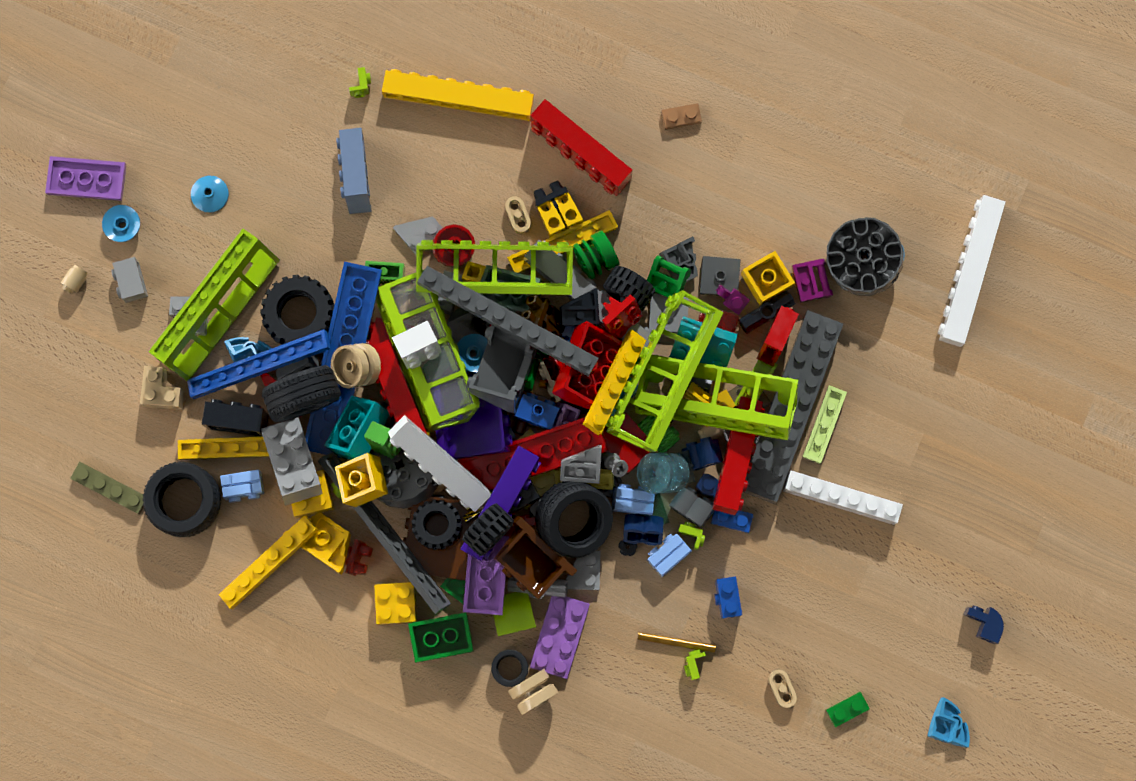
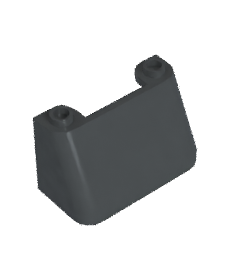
M491 324V327L488 326L485 332L487 346L477 374L468 378L466 388H469V393L507 412L515 414L533 366L537 349Z

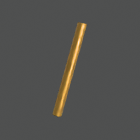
M642 632L638 633V640L696 650L700 649L701 651L715 653L716 645Z

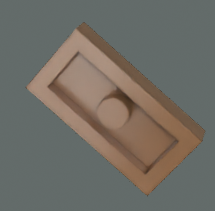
M698 103L661 111L665 130L702 123Z

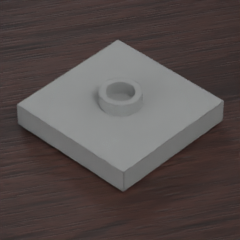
M654 293L650 300L649 329L651 331L653 329L656 330L658 326L656 321L659 315L664 313L666 309L665 303L668 297L658 293ZM680 304L672 312L664 329L677 333L682 317L688 318V307Z

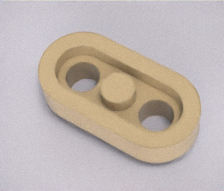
M517 196L510 197L505 203V209L512 228L515 232L524 234L531 227L526 207L521 198ZM517 205L518 209L513 210L511 207ZM524 222L525 226L519 227L518 223Z
M783 670L772 671L768 681L778 704L785 708L792 707L796 703L797 696L787 673ZM776 676L781 677L782 680L780 683L775 682ZM784 694L789 695V700L787 702L783 700Z

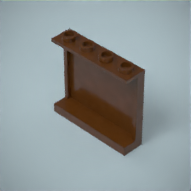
M430 497L424 502L421 501L408 508L411 512L410 518H406L405 529L408 532L407 537H403V542L430 576L466 581L468 553L460 550L464 544L462 538L467 529L479 517L480 513L465 521L462 516L470 512L471 508L466 509L459 500ZM441 499L447 503L449 502L460 515L462 521L461 534H459L457 541L455 540L453 545L446 547V549L433 550L425 547L416 539L412 531L413 514L426 501ZM432 514L427 518L425 528L429 534L440 536L447 531L448 520L443 514Z

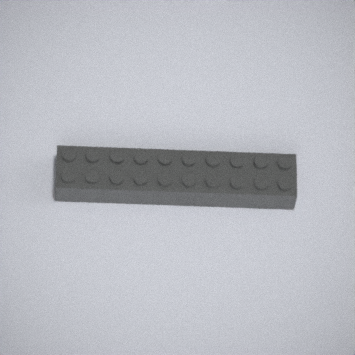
M809 310L805 313L781 376L798 380L797 407L788 440L759 435L755 454L751 456L749 461L752 463L750 474H746L745 480L748 481V485L744 493L772 504L777 503L843 323ZM775 392L767 414L785 417L788 406L778 401V392Z

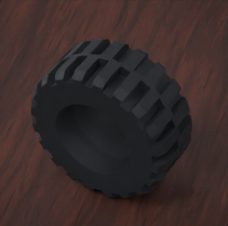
M293 275V278L286 276L282 278V282L278 283L276 281L272 284L274 287L266 291L265 294L267 296L266 299H262L261 305L263 309L260 310L263 318V326L275 342L283 345L323 329L327 333L329 332L335 304L326 287L321 285L318 280H312L310 276L306 275L303 277ZM299 296L308 297L316 306L314 320L303 329L295 330L288 328L281 318V311L284 305L292 298Z

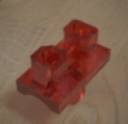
M355 539L353 547H348L345 573L356 576V574L366 575L368 565L362 564L360 561L362 556L370 558L373 548L366 545L365 542Z

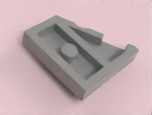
M432 216L396 225L393 227V230L416 255V245L421 243L422 240H433L437 232L443 227Z
M602 445L562 459L560 481L599 484Z
M595 551L587 556L576 559L573 567L577 572L573 576L568 575L566 578L568 580V589L600 590L601 551Z

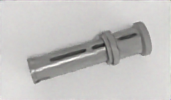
M609 451L601 454V460L604 462L605 468L612 470L614 476L622 477L627 473L628 464L624 460H620L617 454Z

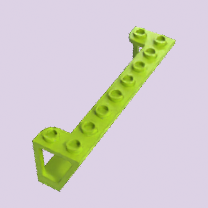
M242 229L149 350V353L186 381L191 379L280 262V259L259 239L245 229ZM251 262L253 265L244 275L242 271ZM239 277L241 281L222 306L219 305V301ZM216 308L218 311L207 324V334L197 337L195 333L213 309ZM191 339H193V344L183 355L181 351L184 349L187 343Z
M422 240L421 243L416 245V292L433 293L417 284L418 279L422 275L423 249H454L453 280L477 293L572 295L573 247L569 246L568 242H557L556 246L549 245V242H537V245H530L528 241H518V245H510V241H499V245L491 244V241H480V244H472V241L461 240L460 244H453V240H441V244H434L433 240ZM459 249H492V281H459ZM497 250H531V281L529 283L498 282ZM536 250L567 252L566 283L536 282Z
M684 290L672 296L670 295L666 300V309L664 313L659 315L656 321L658 326L656 330H652L648 337V340H650L648 346L644 347L640 353L641 360L639 365L636 364L631 372L633 377L630 382L627 381L623 388L625 393L622 399H618L614 407L616 409L614 416H610L606 423L608 427L607 433L649 452L657 451L724 313ZM686 297V298L692 300L693 302H695V303H697V304H694V303H692V302H690V301H687V300H685V299H683V298ZM680 304L705 314L703 323L694 341L664 329L672 312ZM661 335H665L690 347L677 375L647 364ZM644 369L673 380V384L660 410L631 398ZM628 403L656 415V419L645 441L620 429L625 418L623 412Z
M651 355L647 364L668 373L678 374L684 360ZM699 363L693 377L716 381L711 403L681 399L672 420L788 440L797 407L798 380ZM644 369L639 380L635 400L660 410L667 396L647 393L646 389L649 382H662L664 376ZM721 382L753 387L754 391L750 409L743 410L717 405ZM759 389L778 392V401L788 406L785 417L755 411ZM635 406V413L656 417L655 414Z

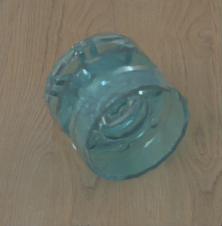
M650 453L640 460L637 468V477L641 487L648 493H676L686 486L689 479V468L685 459L678 453Z

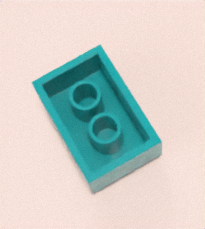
M683 316L677 335L694 341L702 322ZM716 327L699 363L727 367L738 334ZM675 340L669 358L685 360L690 347Z
M351 396L324 446L337 456L349 460L369 453L371 446L366 441L364 435L372 421L384 426L389 417V412L375 401Z

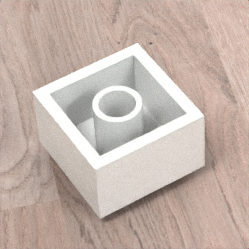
M428 321L392 337L407 369L416 368L422 364L421 362L427 359H435L439 356V353H442Z

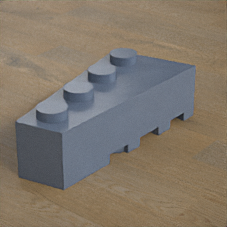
M362 128L339 130V138H336L337 149L341 150V154H338L339 166L342 165L339 177L340 182H343L344 187H340L341 197L346 200L349 214L372 212L369 200L370 190L368 179H366L368 178V172L365 162L366 154Z

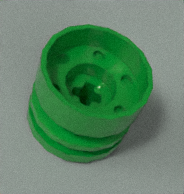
M602 230L590 236L592 243L590 246L584 239L581 240L583 250L578 243L572 246L577 263L591 280L596 278L593 270L599 276L602 275L601 265L608 271L620 265L614 248Z

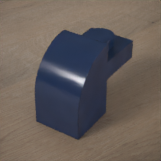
M978 606L967 607L963 615L981 622L976 637L992 644H999L1004 629L1003 619L999 612L992 607L986 608L985 613L983 612L984 609Z

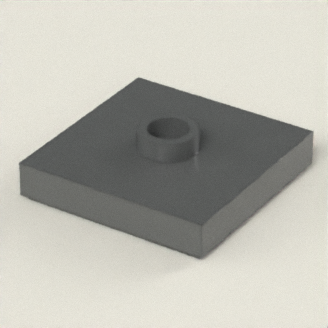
M703 256L700 294L719 296L716 292L719 285H722L730 292L734 288L738 290L741 259Z

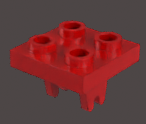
M631 294L622 302L609 297L611 303H603L608 315L602 322L608 334L617 339L623 337L632 325L637 324L643 316L636 299Z

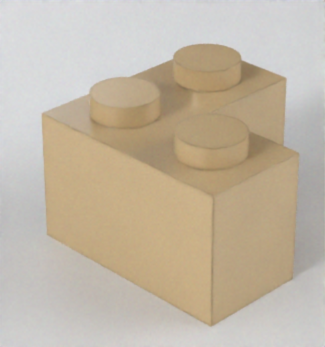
M144 366L140 404L142 406L183 410L185 391L178 387H166L168 371L164 367Z

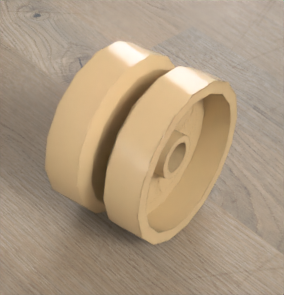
M369 344L344 345L337 348L333 353L331 369L340 386L355 388L373 384L379 377L381 362L379 354Z
M545 669L508 691L513 700H517L525 695L526 699L517 705L522 715L531 709H537L548 702L549 698L559 693L554 684H549L544 688L540 686L549 679Z

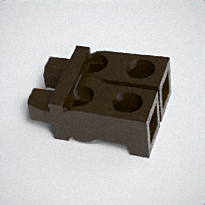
M536 295L529 296L526 300L529 310L524 311L521 316L561 338V333L564 332L565 326H558L557 324L560 322V311L550 303L548 298L540 299Z

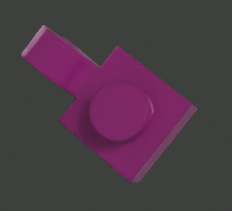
M719 285L716 289L717 294L725 299L723 304L738 315L750 301L747 296L735 288L730 292L722 285Z

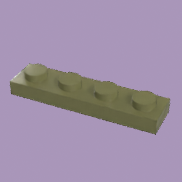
M79 461L70 479L140 514L144 507L143 494Z

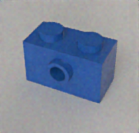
M528 392L526 395L522 394L517 411L513 417L545 430L552 429L559 410L555 406L556 403L546 399L544 402L537 399L538 396Z
M736 576L716 579L717 594H714L716 606L719 605L721 619L742 616Z

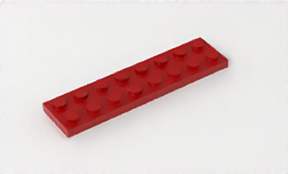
M586 417L513 441L512 445H510L511 451L464 458L457 460V462L491 491L496 487L518 446L540 457L539 462H541L538 471L536 473L533 472L530 477L560 468L562 459L595 446L602 445L601 454L608 452L603 432L596 435L585 427L583 422Z

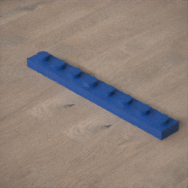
M323 329L191 378L187 381L190 398L197 399L330 350L328 333Z

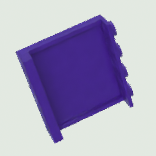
M458 382L440 384L432 388L433 400L440 416L460 409V403L464 397ZM479 398L480 407L469 422L436 430V442L455 460L511 451L512 436L508 430L511 422L507 411ZM457 416L441 424L463 419V416Z

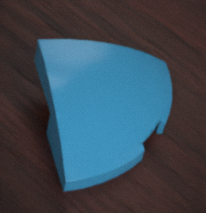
M237 337L224 341L233 362L272 349L260 340L258 344L249 341L248 337Z
M941 697L930 723L928 737L968 748L970 743L968 725L966 722L963 723L962 718L958 715L961 713L959 708L944 697Z

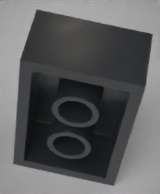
M211 399V402L205 401L202 425L208 430L263 437L261 429L267 427L269 414L260 405L250 404L249 407H245L239 402H230L229 405L223 403L222 400Z

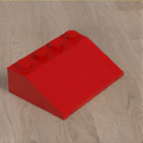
M586 321L575 326L570 343L598 357V362L589 377L562 363L552 393L566 402L590 409L622 341Z

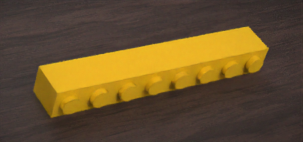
M397 69L385 71L382 87L384 98L530 121L534 102V94L527 90H520L518 92L512 91L508 87L499 89L494 88L490 84L480 86L475 85L471 81L462 83L452 78L443 80L434 75L425 77L415 72L406 74Z

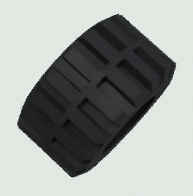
M615 266L603 284L605 291L619 302H622L631 294L636 299L641 312L644 311L655 293V289L645 278L622 266Z
M432 499V501L424 502L414 512L411 523L412 531L416 539L425 547L433 550L446 549V547L453 545L454 541H457L459 538L458 536L462 530V521L456 508L449 502L447 503L441 499ZM435 513L443 514L448 520V529L440 536L429 534L425 528L427 518Z
M497 503L493 504L467 529L462 540L479 556L485 555L508 532L514 523V519Z

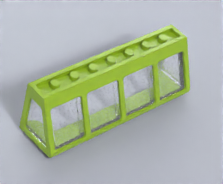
M416 272L378 287L376 304L426 432L469 422L480 407L479 398L469 393V388H466L468 376L465 371V363L460 359L458 346L452 339V331L447 326L444 311L440 309L438 304V296L434 293L416 292ZM428 321L442 353H439V356L435 359H427L421 362L422 364L416 368L407 369L392 337Z

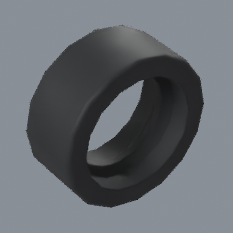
M505 650L495 656L491 672L499 684L505 687H514L526 679L528 663L520 652ZM506 657L518 659L522 666L520 675L513 680L504 679L498 671L501 660Z

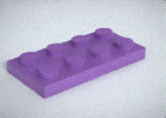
M50 156L45 193L56 196L122 201L127 164L125 162Z
M503 536L492 548L493 551L488 559L484 558L483 561H480L468 554L463 612L503 615L506 575L502 572L503 567L494 558L509 539V536Z
M551 596L530 668L539 671L545 669L549 674L565 679L568 678L590 606L589 603L567 596Z

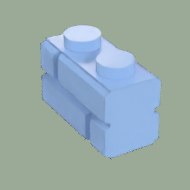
M259 469L220 476L223 498L229 500V503L239 502L242 497H248L249 500L258 499L260 494L265 493L262 472Z
M619 484V487L613 488L612 511L647 516L653 514L655 491H649V487L638 486V489H630L631 485Z
M678 534L674 536L668 535L662 541L664 543L659 549L655 547L648 553L650 557L647 561L661 577L692 552Z

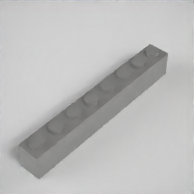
M531 250L526 253L523 259L530 266ZM536 250V271L550 283H566L567 259L562 254H556L552 250ZM574 265L572 295H566L571 301L596 288L595 282L588 277L585 279L581 275L582 272ZM598 290L600 325L606 330L602 320L608 314L603 303H611L609 301L610 295L604 290ZM638 323L632 325L627 332L634 330L646 339L644 347H647L650 342L648 337L652 331L647 327L643 328ZM626 334L623 337L618 338V340L623 342Z

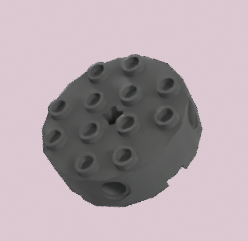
M865 217L845 222L833 233L827 245L826 261L832 278L842 289L855 295L872 296L887 290L897 281L903 268L904 251L898 234L889 224L876 218ZM868 253L869 258L862 260L861 255H867Z
M371 448L369 454L380 457L388 494L377 498V500L385 505L401 509L413 507L412 505H416L421 501L424 502L430 498L439 486L432 479L433 475L430 472H423L415 459L411 461L406 457L402 448L393 459L383 454L381 455L377 451L374 452Z

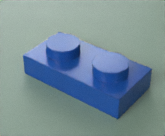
M715 510L711 524L749 533L753 514L738 510L735 515Z

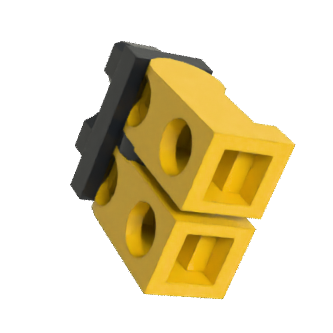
M558 180L549 185L552 193L548 195L545 194L543 188L534 191L535 207L545 225L549 238L583 222V218L567 188L563 187Z

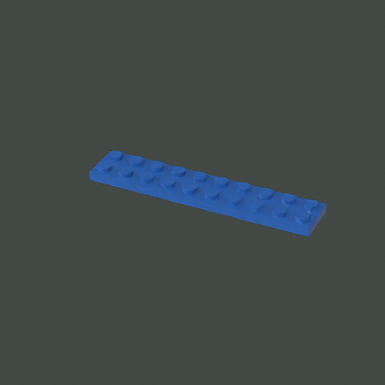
M344 261L328 332L331 349L324 351L321 366L327 365L331 368V359L337 348L344 345L367 343L383 270ZM338 384V388L341 391L340 399L310 413L305 436L309 451L324 455L332 453L324 445L351 396H355L357 387L344 388Z

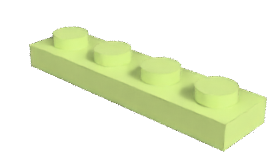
M828 386L804 450L803 458L821 464L847 394L846 391Z

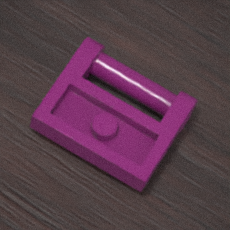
M825 259L791 266L800 303L833 296L824 266L826 265ZM814 267H817L823 291L818 292L813 272Z

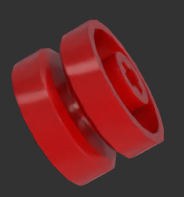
M456 224L445 226L437 232L433 239L434 244H441V240H453L455 244H460L461 240L472 241V244H475L471 232L465 227ZM432 249L433 255L438 262L447 267H454V249ZM459 249V266H462L471 259L475 249Z

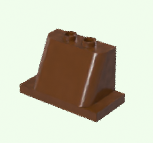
M512 515L514 519L513 526L516 529L494 559L503 567L502 572L508 578L513 577L518 581L516 585L523 592L527 590L535 598L539 599L562 573L573 576L577 570L564 557L559 556L522 517Z

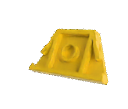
M319 512L310 518V521L319 531L301 548L342 575L351 534Z

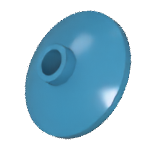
M204 176L198 179L191 189L193 204L200 211L206 213L222 209L229 197L227 185L216 176ZM207 190H212L210 195L205 194Z
M117 205L105 213L102 219V228L109 239L115 242H126L137 235L140 229V218L133 208L126 205ZM122 222L126 223L124 228H120Z
M469 334L457 343L461 361L465 363L466 371L477 372L487 346V338L479 334ZM471 350L476 352L475 357L470 356Z

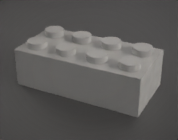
M299 418L262 428L261 432L284 505L286 506L323 494Z

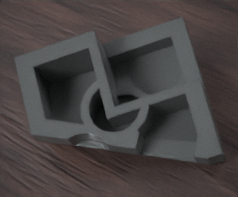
M693 236L659 253L661 257H664V260L679 267L691 269V275L686 282L698 276L695 265L696 254L693 253L692 243L695 242ZM667 269L670 276L678 280L679 274Z

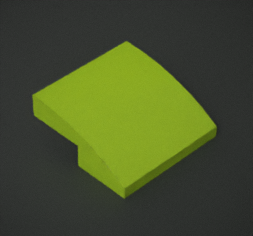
M514 592L504 595L503 615H493L498 637L535 628L536 624L528 593Z

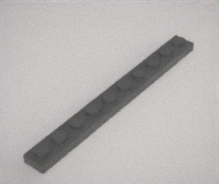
M429 266L425 268L417 281V284L588 377L598 362V357Z
M332 452L322 456L318 462L339 488L335 467L343 463ZM370 501L358 507H353L433 612L437 614L446 609L451 604L375 504Z

